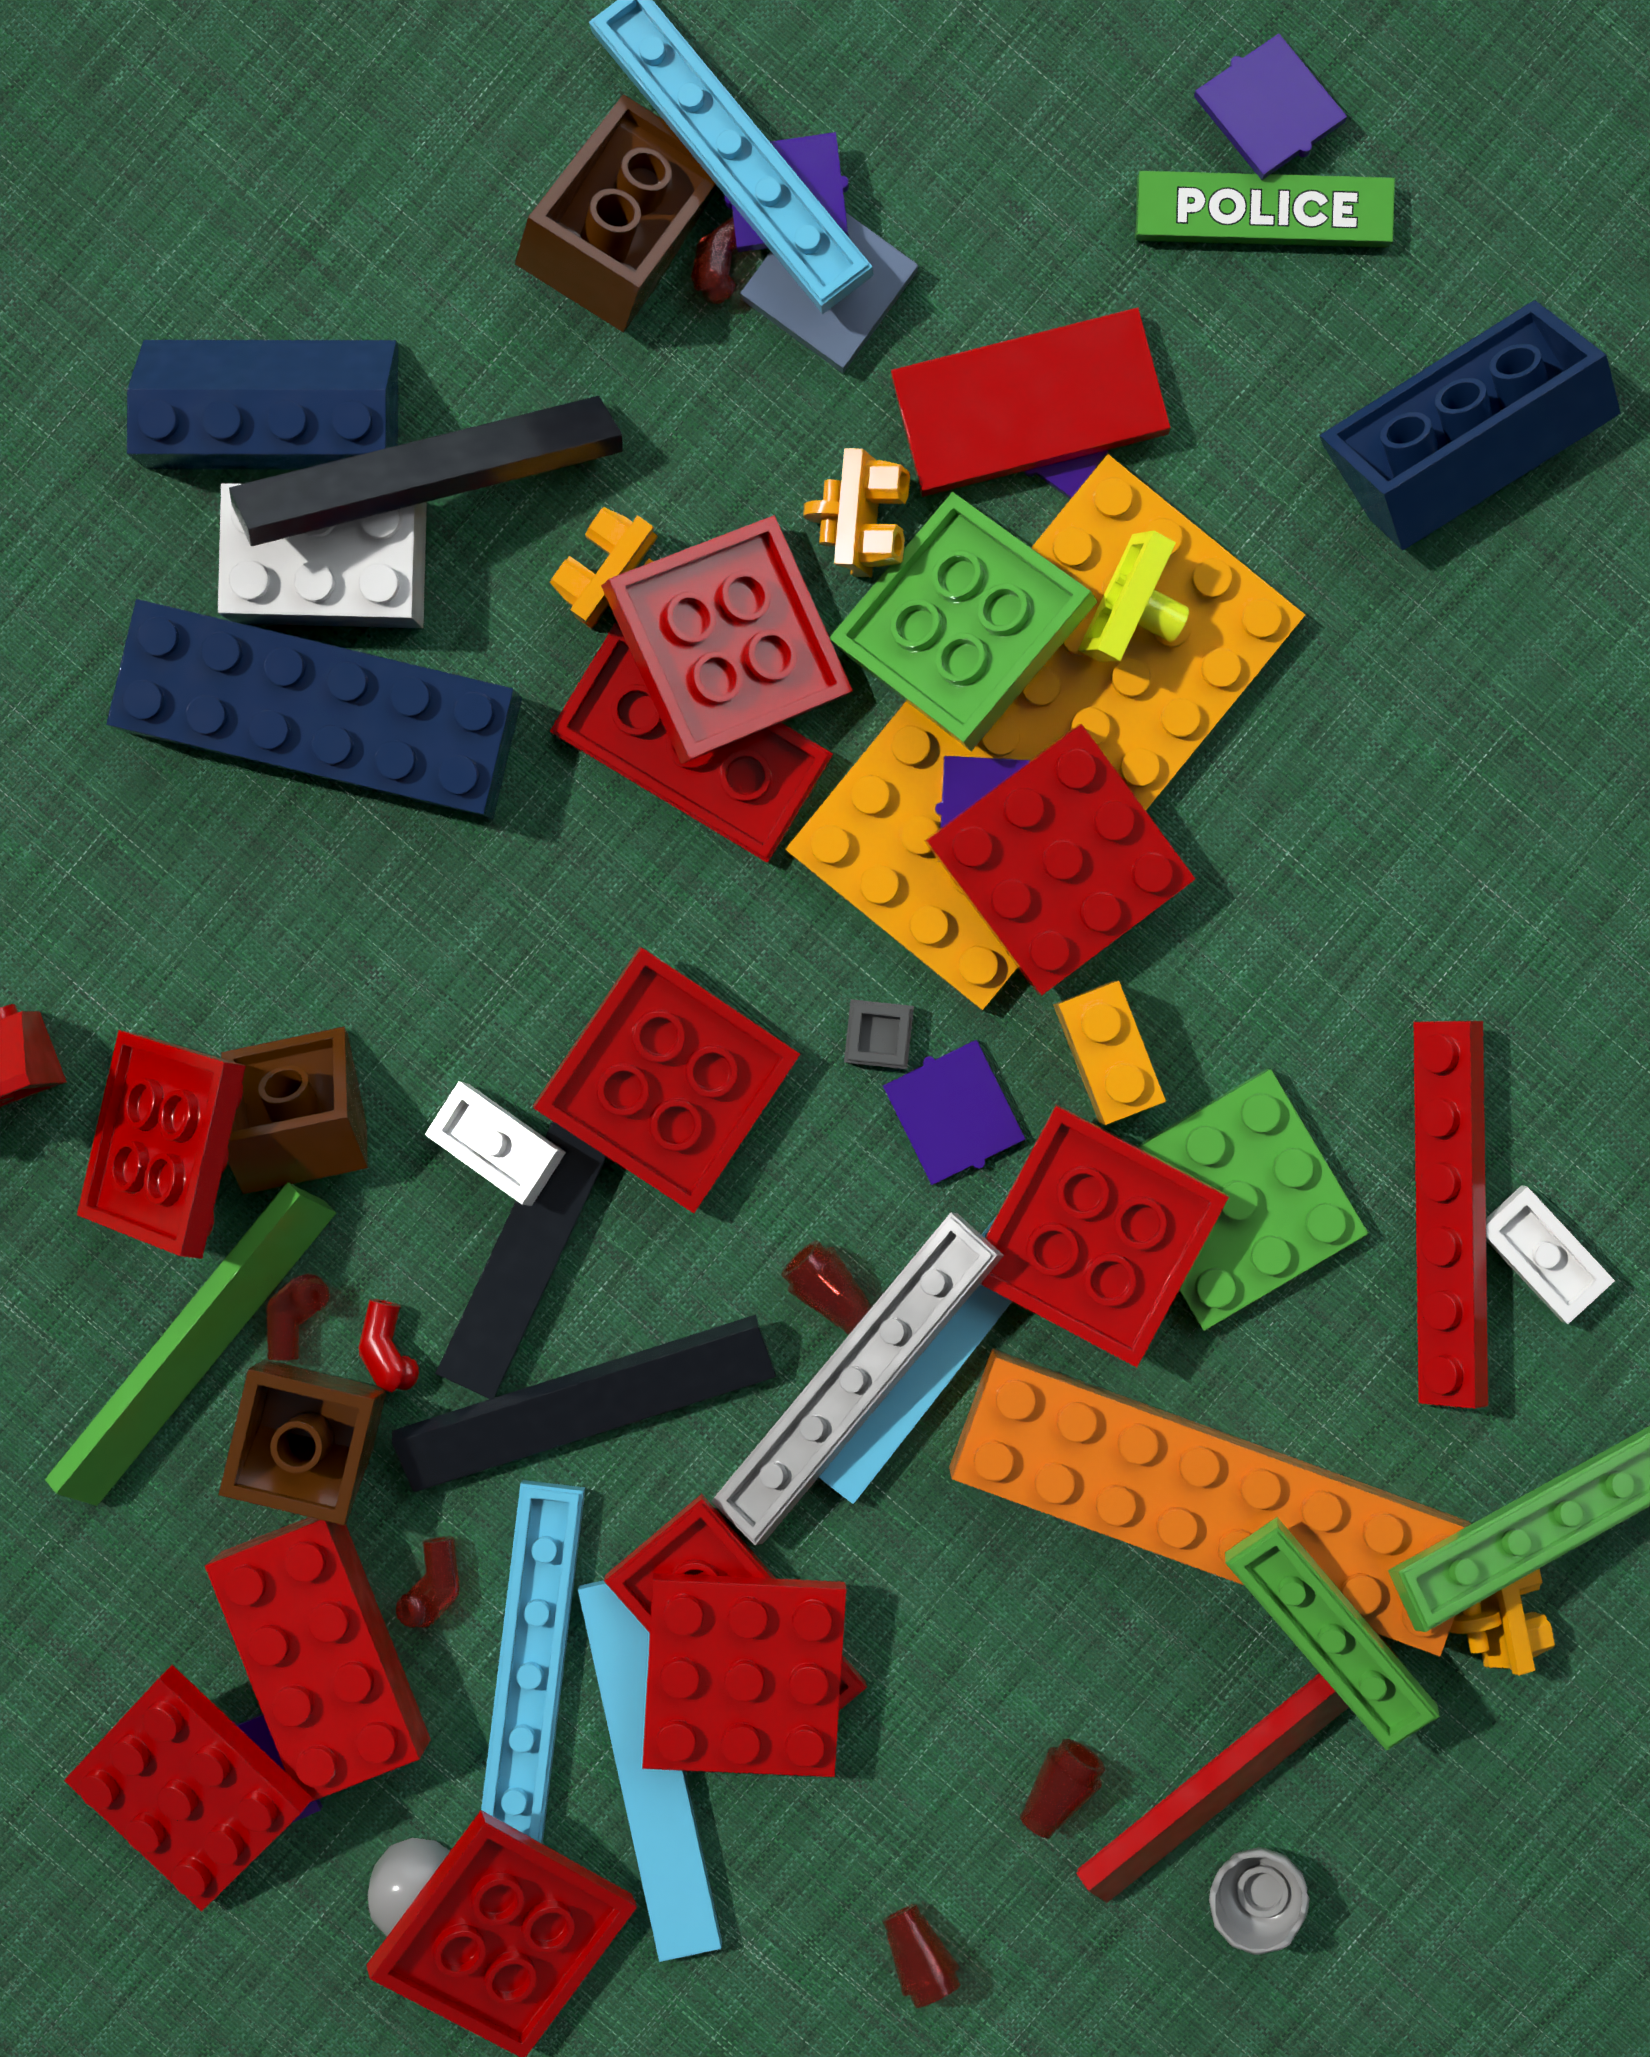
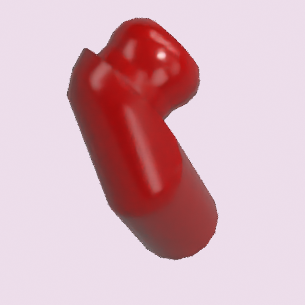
M369 1299L358 1347L359 1356L376 1386L388 1392H393L396 1389L407 1391L416 1384L419 1376V1367L414 1359L408 1356H401L392 1341L401 1305L381 1299Z

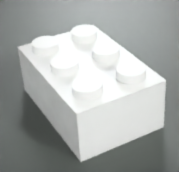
M221 483L218 613L240 624L423 628L427 502L250 546L231 505L229 487L241 484Z

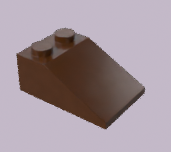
M623 94L528 216L515 265L624 333L659 284L718 186L662 118Z

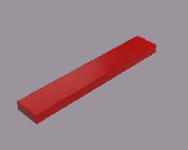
M1319 1673L1079 1867L1076 1874L1090 1893L1108 1903L1343 1713L1349 1706Z

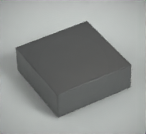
M851 999L844 1062L907 1069L914 1006Z

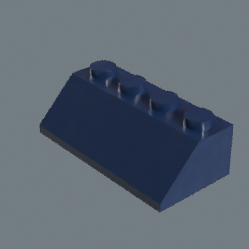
M1533 300L1319 436L1322 445L1370 521L1403 551L1527 472L1535 469L1581 438L1589 435L1597 428L1620 415L1621 412L1607 355L1539 302Z
M143 340L127 388V454L146 469H305L398 446V342L396 340Z

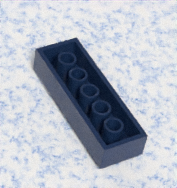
M136 599L106 725L142 737L493 820L522 696L513 688Z

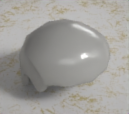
M410 1838L388 1847L374 1865L367 1895L368 1908L373 1923L386 1936L389 1935L450 1852L437 1841Z
M1263 1847L1235 1853L1219 1869L1210 1889L1209 1903L1214 1927L1232 1947L1254 1955L1284 1949L1291 1944L1308 1913L1310 1898L1307 1894L1308 1887L1302 1872L1286 1855Z

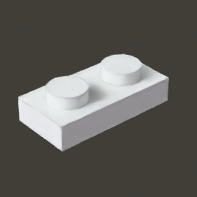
M460 1081L425 1134L516 1201L528 1206L533 1205L566 1153L473 1086Z
M1521 1185L1486 1218V1241L1561 1322L1569 1324L1615 1281L1526 1186Z

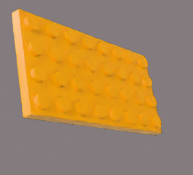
M1109 454L1105 456L1031 547L1038 554L1089 589L1097 600L1096 605L972 751L959 743L908 702H905L785 849L980 1010L987 1006L1018 967L924 842L925 839L940 829L941 816L935 813V807L938 803L942 802L944 756L1031 760L1076 725L1082 724L1146 811L1305 616L1302 611ZM1156 531L1175 541L1176 544L1155 586V590L1189 608L1188 619L1177 638L1169 642L1137 625L1121 661L1099 662L1078 651L1132 534Z

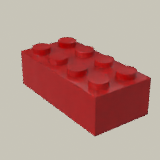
M307 1517L221 1551L205 1565L284 1769L313 1798L312 1801L421 1758L431 1738L346 1524L340 1525Z

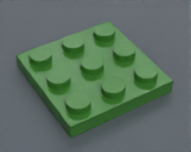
M952 492L904 548L902 563L893 564L887 568L829 638L840 651L972 751L1096 605L1097 600L1089 589Z
M1271 1069L1262 1071L1137 1145L1140 1149L1229 1196L1179 1289V1293L1203 1331L1368 1234Z

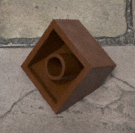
M345 1026L221 1052L222 1059L246 1066L242 1081L243 1096L235 1112L228 1143V1163L243 1194L276 1188L287 1183L295 1184L368 1168L367 1124Z
M266 1359L252 1366L247 1372L218 1495L345 1525L373 1451L387 1391L378 1386Z

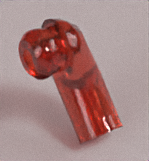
M733 217L706 234L697 244L691 279L695 290L702 291L705 301L711 304L724 302L732 296L735 290V283L729 277L732 256L738 253Z
M304 1274L294 1277L268 1301V1360L299 1359V1326L317 1311L324 1309L330 1298L328 1286L318 1276Z
M453 1536L435 1537L422 1542L426 1574L407 1594H403L396 1603L397 1618L404 1626L409 1628L430 1626L458 1598L460 1584Z

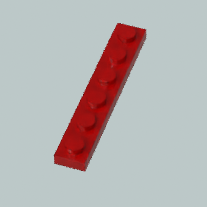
M1483 1021L1413 1022L1418 1404L1476 1409L1488 1406Z

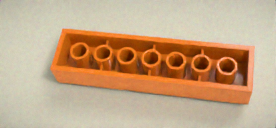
M991 1350L949 1466L952 1480L1242 1585L1244 1584L1225 1563V1552L1278 1517L1377 1634L1441 1656L1455 1616L1427 1632L1416 1631L1388 1570L1471 1525L1469 1521L1001 1351Z

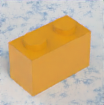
M1119 981L1104 984L1053 1004L1099 1123L1107 1125L1166 1102Z

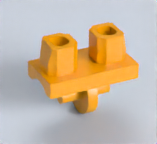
M844 448L842 480H825L823 500L808 501L804 503L803 510L804 519L821 524L819 544L836 546L834 564L850 569L851 575L854 577H872L873 567L902 563L905 542L903 529L897 524H877L879 504L906 503L909 497L910 473L901 464L876 460L864 449Z
M603 507L585 533L589 541L609 554L597 573L594 574L569 556L551 578L550 584L572 606L570 610L575 618L591 630L609 606L601 585L609 578L635 569L658 538L653 532L654 527L637 515L632 522L625 516ZM648 558L644 565L654 561Z
M1540 1568L1455 1615L1450 1633L1467 1634L1470 1652L1481 1653L1485 1667L1508 1668L1512 1670V1674L1520 1676L1535 1671L1533 1658L1555 1646L1551 1623L1544 1614L1536 1612L1524 1614L1520 1596L1540 1589L1542 1584Z

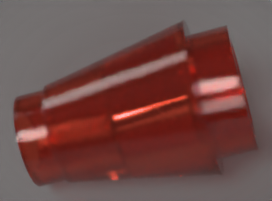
M818 1240L809 1243L789 1261L781 1273V1276L789 1283L787 1291L837 1327H840L846 1334H850L873 1307L867 1301V1297L835 1248L829 1247L826 1249Z
M1063 1739L1058 1747H1050L1025 1803V1808L1020 1814L1023 1824L1038 1836L1050 1839L1055 1831L1060 1829L1102 1787L1100 1777L1105 1771V1766L1100 1758L1086 1746L1072 1739Z
M916 1903L906 1906L882 1920L887 1931L886 1935L902 1995H910L915 2008H921L934 2003L961 1986L955 1973L960 1966L924 1915H921Z

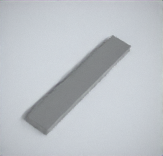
M951 1212L711 1502L754 1545L763 1544L1004 1255L958 1213Z

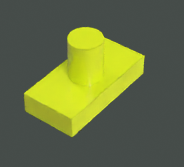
M1156 531L1132 534L1078 651L1099 662L1121 661L1137 625L1169 642L1177 638L1188 619L1189 608L1155 590V586L1176 544L1175 541Z

